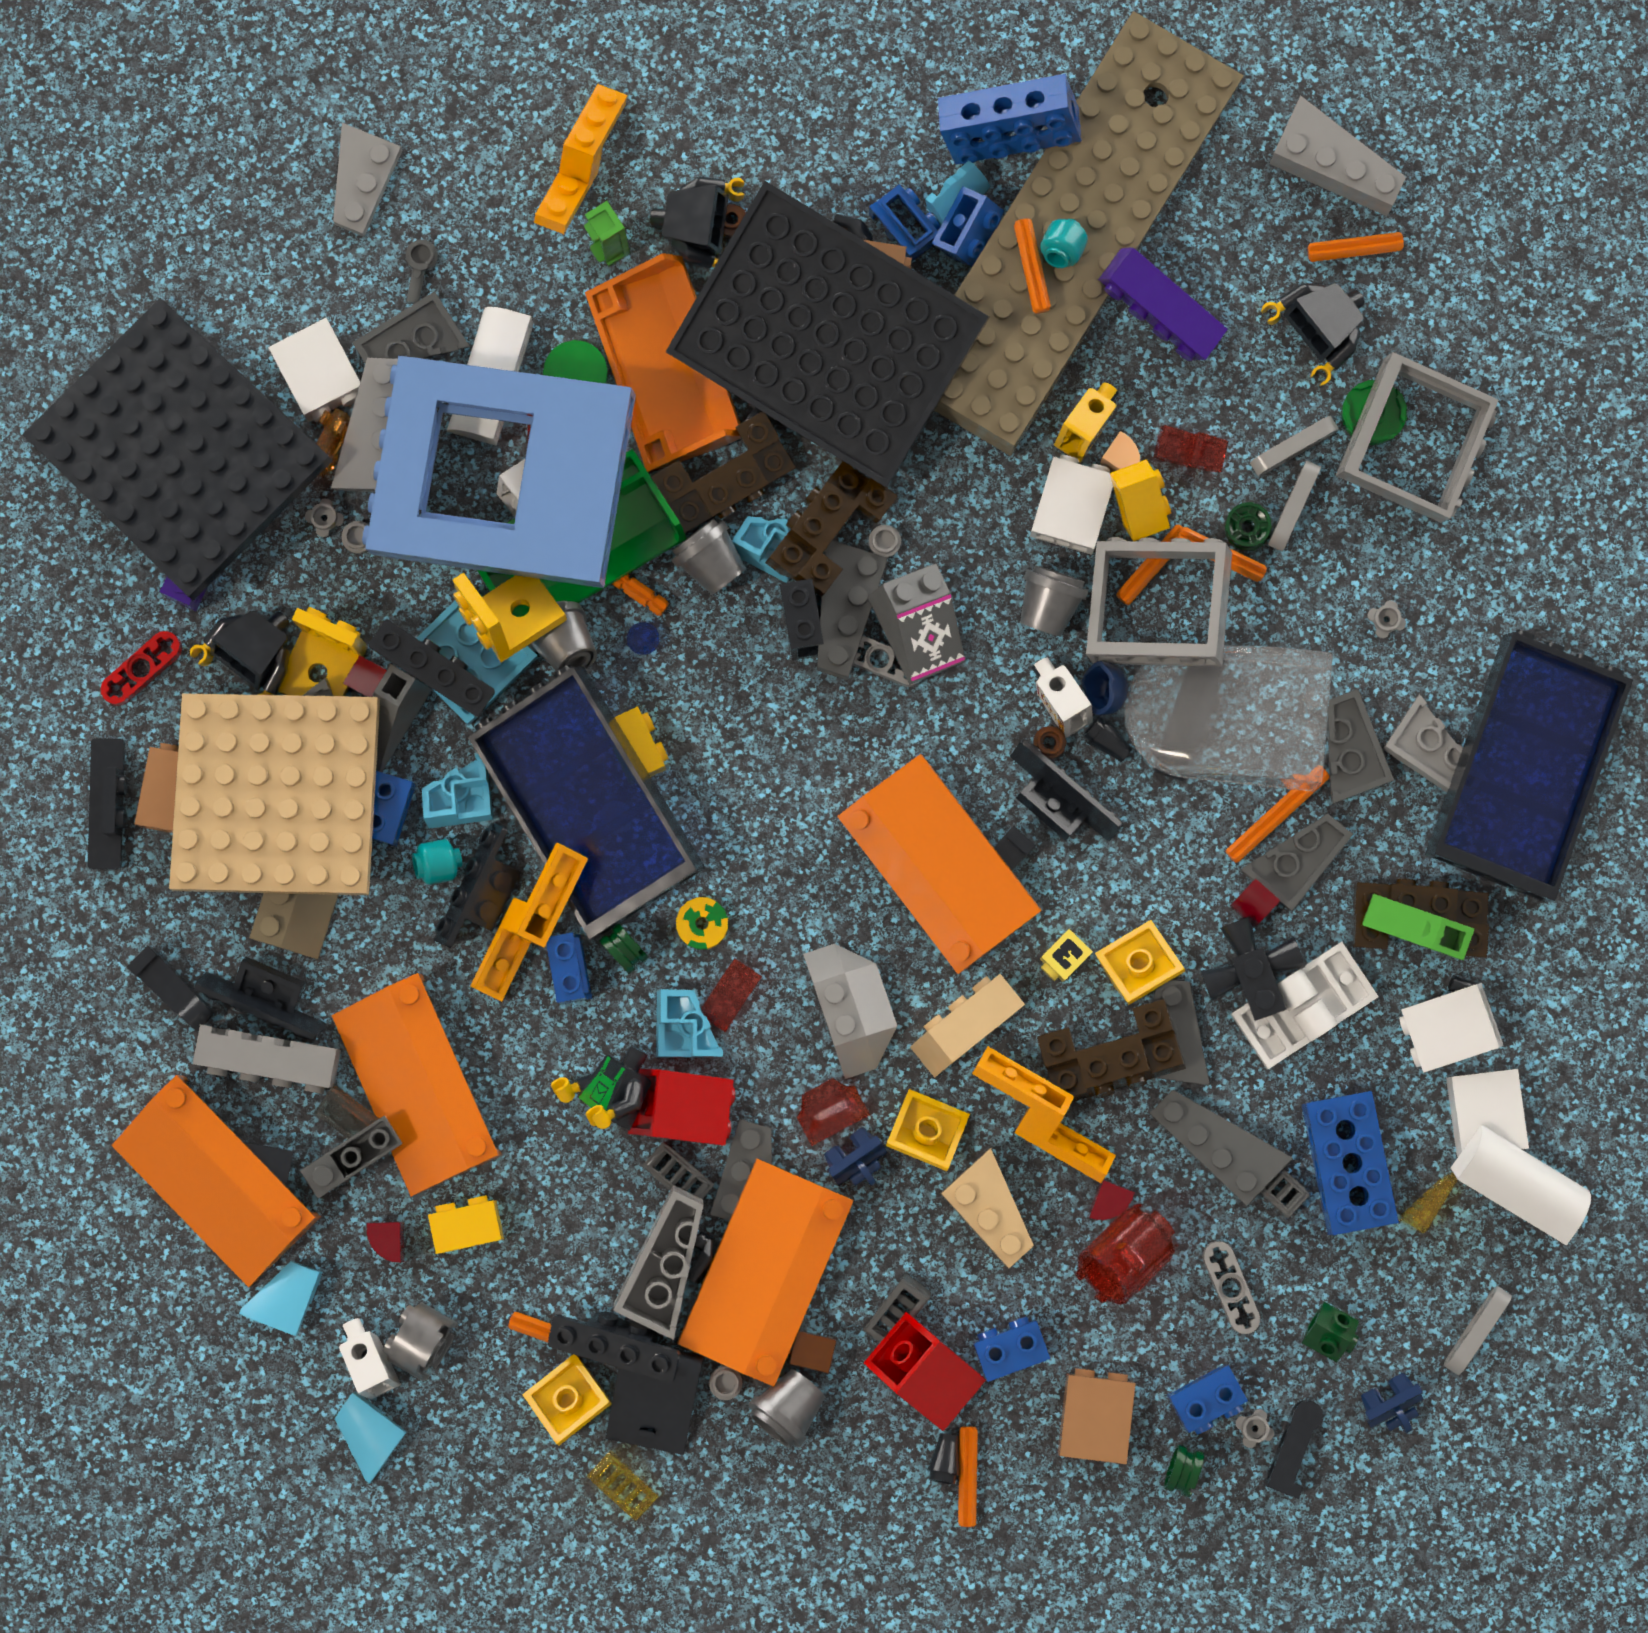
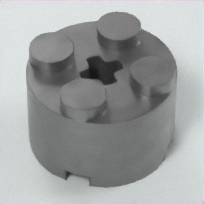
M421 1302L415 1307L411 1305L406 1307L399 1320L402 1323L401 1328L396 1336L392 1334L383 1347V1352L388 1355L387 1360L421 1381H425L430 1376L425 1371L430 1366L436 1369L449 1349L455 1336L449 1332L450 1328H457L458 1323Z

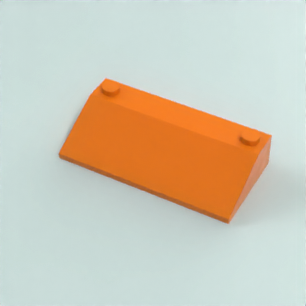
M662 253L585 292L616 385L632 387L636 394L631 428L648 473L668 467L678 460L682 462L717 450L741 439L735 429L736 426L740 425V421L730 392L665 352L697 298L682 256Z
M922 754L915 757L837 816L957 974L965 971L1042 911Z
M420 973L387 986L331 1015L376 1119L378 1120L385 1115L403 1144L393 1149L391 1153L411 1197L502 1156L500 1149H497L493 1143L423 984L425 979Z
M176 1075L151 1099L111 1146L250 1288L321 1216L317 1212L312 1213L186 1084L189 1080L185 1076Z
M756 1158L677 1344L774 1387L854 1200Z

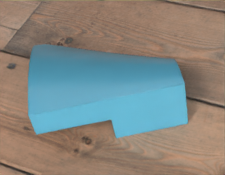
M970 161L966 162L954 175L944 182L938 196L931 193L925 199L927 209L937 216L940 226L962 186L982 195L990 188L986 177Z
M747 516L732 540L740 558L787 583L789 577L780 575L765 562L790 531L786 526L788 519L777 518L773 521H768L762 517Z
M478 754L475 755L476 760L460 770L456 767L449 771L442 780L433 781L422 788L423 817L429 829L493 820L489 773Z
M661 989L657 991L656 1058L723 1057V1050L721 1046H718L710 1029L711 1025L701 1011L700 1002L694 990Z
M290 1261L241 1308L239 1314L288 1334L298 1336L323 1272Z
M355 1391L344 1403L335 1417V1421L365 1481L370 1484L407 1431L381 1413L382 1410Z

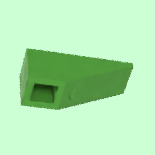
M1376 894L1372 895L1362 923L1363 926L1460 960H1464L1474 932V928Z

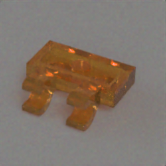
M338 408L334 410L333 414L324 410L318 421L325 428L316 444L333 460L318 475L322 478L325 477L327 472L333 470L338 461V452L344 443L351 418L347 413Z

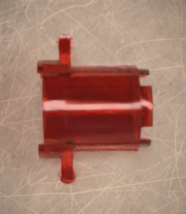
M1141 1203L1127 1208L1078 1256L1079 1270L1075 1275L1079 1281L1085 1278L1090 1286L1098 1292L1094 1298L1100 1303H1105L1108 1300L1119 1305L1126 1304L1173 1258L1172 1256L1179 1247V1244L1173 1245L1171 1237L1175 1234V1231L1169 1222L1156 1210L1151 1214L1140 1210L1143 1207Z

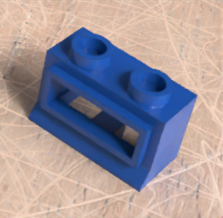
M899 184L877 202L869 206V216L872 219L876 217L885 227L887 237L892 242L896 240L900 246L907 247L906 257L912 258V262L933 246L931 243L941 226L930 212L925 215L917 206L920 204V200L911 188L904 190ZM898 198L926 231L917 240L913 238L888 207Z
M572 932L551 936L546 946L557 1003L562 1005L592 999L581 934H574Z

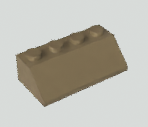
M263 893L249 938L318 960L339 895Z

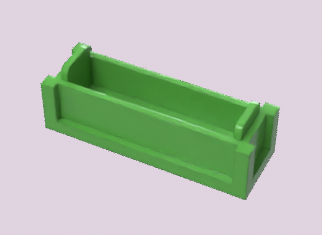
M608 201L585 214L588 222L584 227L593 242L590 250L598 262L605 261L608 267L630 254L625 227Z

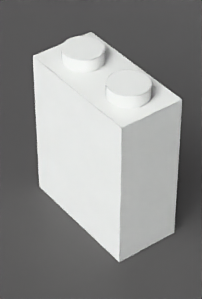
M327 318L268 347L308 422L312 420L315 422L322 421L332 414L331 410L341 405L348 407L355 403L360 380Z
M1061 455L1060 458L1053 457L1030 537L1092 555L1113 488L1110 469L1098 464H1092L1091 467L1079 464L1078 459L1068 455Z
M1482 983L1401 1010L1403 1016L1399 1017L1402 1030L1405 1036H1411L1414 1048L1410 1049L1416 1067L1421 1066L1423 1073L1504 1046Z
M1518 1069L1446 1078L1457 1157H1459L1481 1125L1518 1148L1529 1149Z

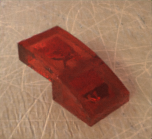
M1163 425L1160 427L1153 458L1186 467L1220 473L1229 441L1201 432L1194 434Z
M734 958L702 1006L701 1011L703 1015L707 1017L709 1022L726 1032L762 976Z

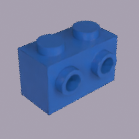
M962 186L931 244L949 258L972 267L991 238L994 230L998 227L1005 211L987 196Z
M376 771L373 841L397 848L416 788L412 781Z
M1025 1316L1009 1322L1010 1329L998 1333L996 1328H992L977 1334L979 1340L972 1343L987 1382L1050 1359L1036 1320L1029 1321L1028 1317Z
M1227 1364L1219 1366L1167 1395L1184 1429L1188 1433L1195 1431L1196 1435L1214 1426L1212 1420L1223 1414L1228 1419L1244 1410L1241 1405L1248 1401Z

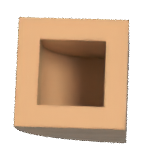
M1120 431L1103 455L1100 464L1114 472L1140 462V454L1133 440Z

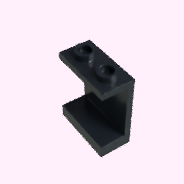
M807 579L780 584L781 601L792 661L817 657L818 645H823L824 642L813 580Z

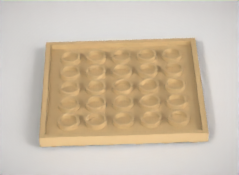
M182 693L169 889L172 891L369 895L380 699L378 697Z

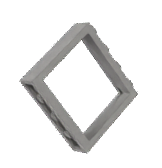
M1392 352L1383 359L1336 476L1442 523L1454 517L1457 509L1461 507L1462 500L1459 499L1463 487L1466 488L1473 478L1474 470L1471 467L1475 457L1479 458L1485 448L1486 440L1483 437L1487 428L1490 429L1497 419L1495 418L1497 413L1495 408L1499 400ZM1397 375L1476 410L1438 506L1359 471Z
M1111 537L1107 541H1097L1086 655L1092 663L1103 661L1112 664L1222 667L1232 552L1227 543L1214 538L1205 539L1204 542H1191L1185 538H1174L1171 542H1159L1154 538H1140L1139 542H1133L1119 537ZM1110 558L1215 559L1207 644L1102 642Z

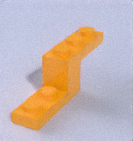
M597 84L563 144L559 173L535 213V224L565 234L598 174L603 145L623 111L628 95Z
M555 844L528 901L525 902L513 898L470 987L501 1002L503 1001L530 944L534 943L545 948L588 860L587 857L562 844Z
M987 1046L972 1074L1028 1106L1014 1133L1086 1176L1102 1183L1116 1155L1060 1123L1074 1096Z

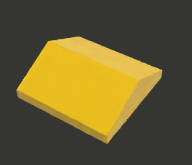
M1152 920L1095 953L1115 989L1128 1005L1185 972V968Z
M909 1089L886 1146L948 1171L970 1114Z
M575 1354L571 1355L522 1394L558 1446L612 1404L601 1385Z

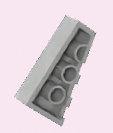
M1301 95L1270 161V164L1385 216H1388L1406 178Z
M367 358L331 486L336 491L375 492L377 481L374 480L373 476L376 461L381 460L382 448L379 447V437L381 430L386 429L388 419L385 416V402L387 397L392 396L393 384L390 383V373L392 366L397 365L398 359Z
M200 1024L193 1064L208 1067L207 1074L226 1077L227 1071L239 1072V1079L259 1083L260 1076L273 1078L272 1085L291 1088L292 1082L305 1084L304 1091L324 1094L325 1088L334 1089L341 1050L274 1037L253 1035L235 1030H224Z
M675 1185L672 1186L613 1306V1311L674 1340L676 1325L703 1210V1199Z

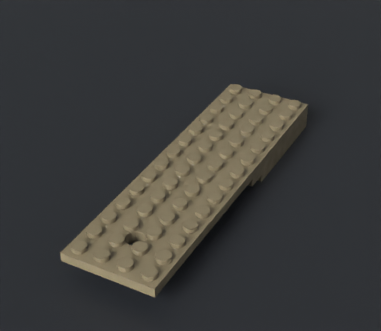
M1134 11L1131 13L1076 101L1079 107L1081 141L1071 143L1065 147H1048L955 293L956 297L990 316L934 410L935 412L1009 456L1013 454L1110 296L1104 290L1106 286L1098 279L1121 248L1133 247L1136 250L1138 249L1241 83L1244 75ZM1149 88H1159L1165 92L1167 102L1164 105L1152 107L1144 100V92ZM1025 218L1031 219L1051 304L1049 311L1039 314L1034 313L1032 310L1014 229L1015 222ZM1057 219H1074L1085 230L1088 236L1087 245L1076 265L1056 268L1046 262L1040 250V244L1052 221Z

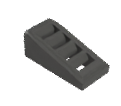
M665 1141L661 1143L642 1165L644 1169L669 1190L689 1171L692 1176L681 1189L688 1191L698 1179L703 1184L693 1195L701 1199L715 1185ZM668 1153L672 1158L659 1172L655 1167ZM678 1162L682 1167L669 1181L665 1176Z
M1284 1169L1260 1193L1285 1218H1289L1311 1195ZM1283 1179L1287 1184L1274 1196L1270 1192ZM1294 1189L1297 1192L1296 1195L1286 1205L1282 1204L1280 1201Z
M905 1273L863 1330L881 1342L888 1333L876 1323L881 1320L891 1329L897 1323L885 1314L887 1309L898 1318L905 1314V1311L896 1305L894 1300L898 1299L911 1309L908 1313L915 1318L930 1299L931 1292ZM905 1289L918 1299L917 1302L903 1293L902 1290Z

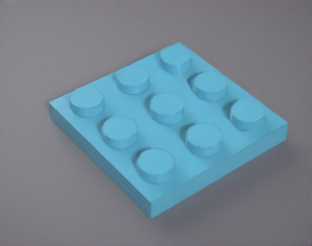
M455 600L417 639L421 642L425 638L429 639L441 648L439 652L441 655L449 660L452 656L460 659L469 666L466 671L494 688L495 694L485 707L486 709L538 658V655L529 646H526L508 659L500 662L492 648L488 650L484 648L476 635L478 631L474 625L471 624L469 626L458 610L460 607ZM432 689L468 726L477 718Z

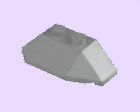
M836 944L803 954L845 1079L877 1069L897 1028L877 964Z

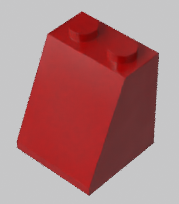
M640 1068L639 1072L651 1080V1086L630 1131L628 1130V1134L726 1146V1139L729 1138L731 1133V1121L729 1120L730 1106L733 1105L736 1094L733 1087L734 1079Z
M905 1312L864 1361V1364L888 1387L942 1431L948 1427L986 1381L967 1362L907 1312Z

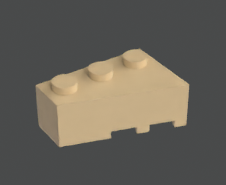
M1001 974L993 980H990L988 976L983 978L972 987L975 992L974 995L969 999H966L964 995L959 997L948 1006L951 1013L942 1019L939 1014L923 1026L927 1032L910 1046L934 1078L1025 1005Z
M991 1148L940 1193L1007 1268L1014 1265L1034 1246Z

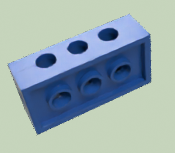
M1066 74L938 98L940 133L955 165L965 164L968 161L975 163L976 161L989 158L1000 159L1021 152L1032 153L1039 149L1054 146L1065 147L1071 143L1081 141L1079 107ZM1044 126L1048 128L1046 130H1041Z
M1372 1091L1301 1104L1327 1235H1338L1399 1223ZM1340 1121L1346 1122L1350 1127V1134L1345 1140L1339 1138L1336 1134V1126ZM1347 1154L1353 1155L1357 1161L1356 1168L1351 1173L1347 1172L1342 1164L1343 1158ZM1354 1187L1360 1188L1363 1192V1200L1357 1206L1352 1204L1349 1199V1193Z

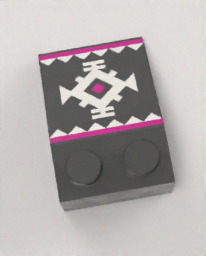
M936 563L886 582L868 596L909 685L966 662L951 593Z

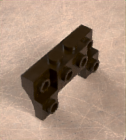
M760 412L735 427L747 448L746 452L692 483L679 460L651 476L680 521L684 533L716 514L720 520L737 510L734 505L735 503L746 498L748 503L765 494L762 489L764 486L796 468L780 442V438L766 413Z
M842 461L822 489L815 486L804 500L809 506L803 514L798 510L794 513L786 524L790 531L765 563L780 575L795 581L812 579L815 593L822 597L843 570L823 554L839 530L855 510L877 524L898 496L872 478L870 480L852 466Z
M1396 879V884L1390 885L1364 882L1354 883L1353 948L1388 950L1389 934L1362 925L1372 895L1376 894L1474 928L1465 956L1487 958L1489 893L1449 888L1448 882L1430 881L1429 887L1416 886V880Z
M1165 999L1132 1008L1139 1033L1076 1051L1069 1027L1037 1036L1050 1082L1073 1095L1072 1102L1095 1095L1096 1098H1105L1113 1095L1116 1089L1126 1086L1129 1089L1139 1088L1146 1085L1147 1080L1186 1069Z

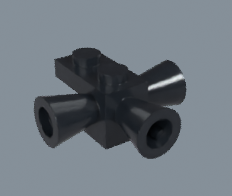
M1251 917L1221 927V931L1237 957L1231 959L1233 966L1200 970L1211 1001L1240 985L1242 991H1244L1254 1021L1285 1011L1286 1007L1273 972L1305 968V963L1295 937L1290 938L1265 954L1263 947L1256 950Z

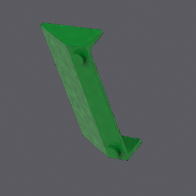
M633 448L626 452L604 588L687 539L680 521ZM515 518L512 519V520H510V521L507 522V523H508V524H514V523H515ZM477 570L489 591L515 576ZM540 579L556 602L573 601L580 603L604 589ZM518 605L513 609L512 614L516 617H522L529 612L530 608L527 605Z

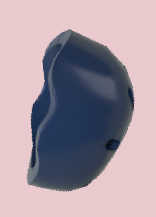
M1097 661L1087 670L1082 679L1085 696L1090 701L1094 714L1109 715L1122 708L1128 695V680L1125 673L1115 664Z

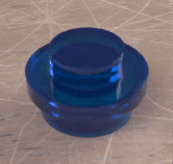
M637 623L627 633L628 646L638 655L651 654L659 645V633L650 623Z

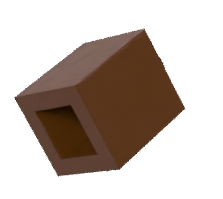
M798 1330L788 1356H791L790 1364L829 1373L836 1339Z

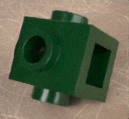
M1323 1302L1310 1320L1302 1344L1337 1363L1344 1352L1350 1354L1356 1346L1359 1336L1355 1335L1359 1321Z

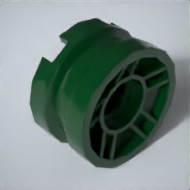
M1252 502L1241 503L1229 512L1225 523V535L1233 547L1245 552L1255 551L1261 548L1268 540L1272 528L1271 518L1267 510L1261 505ZM1253 522L1254 530L1248 533L1242 529V523L1251 524Z
M618 923L612 928L613 933L610 936L605 935L599 942L630 975L636 970L635 965L639 962L644 963L649 956Z
M1178 1444L1170 1460L1164 1481V1489L1171 1492L1175 1489L1179 1490L1181 1495L1190 1498L1193 1493L1190 1490L1191 1488L1195 1489L1201 1473L1204 1453L1197 1450L1193 1453L1189 1452L1187 1447Z

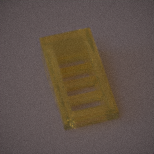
M1447 1173L1443 1175L1400 1215L1398 1221L1418 1233H1426L1457 1182L1455 1174Z
M611 1450L587 1475L602 1492L635 1521L659 1497ZM613 1464L617 1469L604 1481L600 1476ZM623 1473L627 1478L613 1490L610 1485ZM633 1482L636 1488L623 1499L620 1494ZM643 1491L646 1494L645 1498L633 1509L629 1504Z

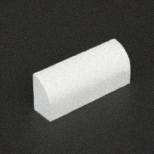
M485 307L467 365L519 372L534 324L531 316L498 307ZM452 414L447 432L497 446L504 421Z
M1482 1125L1451 1166L1457 1180L1566 1246L1583 1223L1590 1207L1591 1194L1589 1190Z

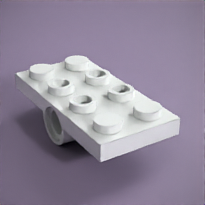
M1340 942L1306 964L1305 968H1300L1277 983L1286 1007L1285 1011L1254 1021L1247 1003L1231 1013V1016L1266 1069H1270L1379 996L1343 942Z

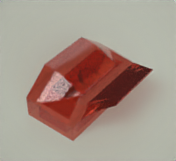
M832 1078L802 1094L801 1111L796 1118L811 1146L870 1116L855 1086H846Z

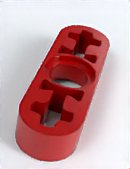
M161 631L155 634L104 679L100 688L102 697L115 706H122L128 703L179 658L182 652L180 639L168 631ZM162 640L166 642L173 640L171 644L173 651L170 654L162 652L156 657L161 661L159 665L146 654L151 650L156 655L162 648L159 644ZM139 660H147L150 664L149 673L145 677H136L133 673L134 664ZM126 672L127 676L137 683L134 687L130 683H126L121 688L123 695L120 698L116 695L110 697V694L113 692L110 686L113 683L119 686L127 680L122 676L123 673Z

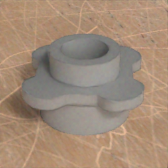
M322 499L312 510L306 512L305 520L314 525L319 537H327L330 530L335 526L343 524L344 516L336 512L330 499ZM323 515L328 517L326 521L322 520Z
M1391 600L1387 601L1379 609H1370L1367 614L1368 620L1374 623L1376 627L1375 634L1379 638H1386L1390 632L1395 630L1401 631L1406 626V621L1401 617L1397 603ZM1384 617H1389L1390 621L1385 622Z
M1256 1409L1250 1416H1239L1236 1419L1235 1425L1241 1430L1244 1437L1242 1442L1248 1448H1253L1256 1443L1264 1440L1270 1441L1274 1437V1430L1269 1427L1266 1421L1267 1413L1262 1409ZM1254 1425L1258 1427L1256 1432L1252 1431V1426Z

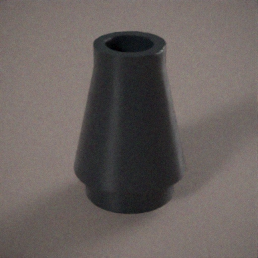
M1098 716L1083 734L1088 740L1087 744L1110 755L1120 763L1126 759L1133 749L1109 719L1104 720L1101 716Z
M946 1433L939 1434L938 1443L927 1469L930 1472V1481L955 1485L956 1477H960L959 1436Z

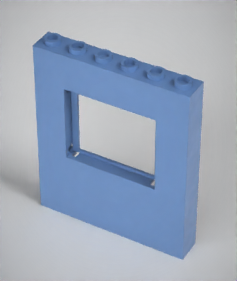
M398 355L397 365L392 366L390 373V383L393 384L392 396L387 397L385 402V416L388 417L386 429L381 430L379 437V447L382 448L381 460L376 461L373 476L374 480L377 481L375 493L370 494L368 501V512L371 513L370 524L366 525L363 530L362 542L363 545H366L365 549L375 556L604 588L636 398L632 387ZM443 413L531 425L514 524L426 512Z

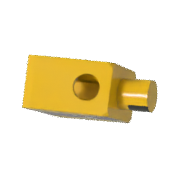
M1105 382L1102 383L1097 391L1089 388L1063 423L1054 446L1067 455L1078 459L1079 463H1081L1116 409L1117 405L1113 401L1119 394L1117 389Z

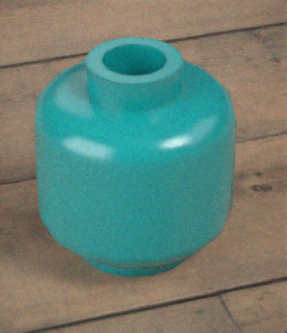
M1057 219L1048 226L1041 241L1040 250L1046 262L1056 268L1070 267L1076 265L1080 260L1087 245L1088 236L1076 220Z
M446 839L421 843L418 845L416 853L412 854L415 876L417 879H422L427 885L454 880L457 875V868L463 865L459 848H453Z

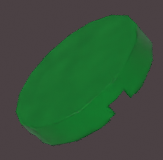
M572 340L563 342L551 350L544 363L543 375L607 384L608 369L605 358L598 348L585 341Z
M1367 380L1357 384L1347 394L1343 402L1341 419L1346 431L1351 436L1375 380ZM1392 387L1369 445H1381L1391 441L1400 433L1405 424L1407 405L1403 395L1397 388Z

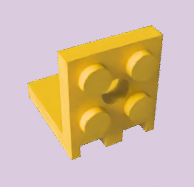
M464 573L453 579L457 591L453 594V597L460 607L458 610L469 626L471 624L474 625L478 631L476 635L486 650L492 648L500 662L508 659L567 620L566 614L540 579L515 575L482 597ZM518 605H527L530 608L525 616L516 617L512 614L513 609Z
M308 607L307 611L297 608L292 620L302 631L290 654L287 674L278 692L284 695H304L319 683L311 680V669L317 665H323L327 668L326 678L330 684L333 696H346L349 687L343 684L359 655L364 657L368 648L367 644L360 638L361 633L356 631V627L344 621L338 620L337 624L331 623L326 614L312 607Z

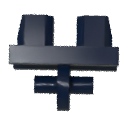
M861 1127L850 1136V1139L857 1148L846 1156L838 1145L824 1154L830 1167L827 1170L838 1186H841L849 1179L855 1186L864 1179L871 1186L877 1183L872 1174L882 1168L878 1159L888 1152L877 1135L873 1137L864 1127Z
M1401 1373L1388 1381V1385L1395 1395L1394 1397L1384 1401L1377 1388L1361 1395L1366 1411V1421L1371 1429L1385 1422L1389 1431L1401 1426L1406 1434L1412 1431L1409 1421L1419 1416L1415 1407L1407 1409L1423 1401L1421 1395L1423 1391L1418 1383L1413 1385L1404 1373Z

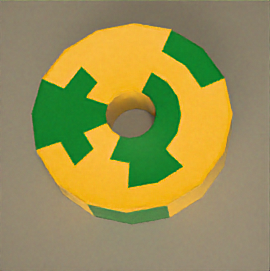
M696 897L687 901L680 908L676 917V929L680 939L687 946L697 950H708L716 947L725 938L728 931V917L724 908L717 901L707 897ZM699 918H706L708 920V927L701 930L696 927V922Z

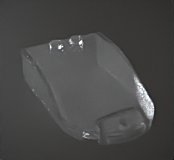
M1224 646L1222 667L1143 665L1135 674L1128 687V695L1123 707L1124 724L1129 740L1146 759L1147 763L1169 775L1314 792L1320 786L1323 779L1333 653L1282 647Z

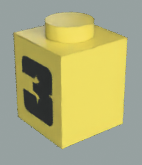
M1068 929L1040 958L1044 963L1041 969L1053 981L1059 978L1064 982L1093 951Z

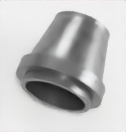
M714 519L672 551L676 556L671 559L677 568L679 566L682 567L711 595L722 589L746 570L727 532L729 527L723 520L717 524Z
M1035 565L1033 570L1026 569L1023 578L1026 580L1020 623L1061 637L1081 600H1086L1089 590L1083 588L1085 582Z
M558 601L557 604L566 614L567 620L528 646L531 650L538 652L556 671L569 664L571 667L584 666L587 669L596 660L597 651L586 625V613L577 602Z
M790 1369L787 1374L776 1382L774 1387L771 1386L762 1395L753 1397L748 1404L752 1410L749 1415L766 1433L788 1448H791L793 1445L801 1447L807 1439L805 1434L826 1397L810 1380L799 1372Z

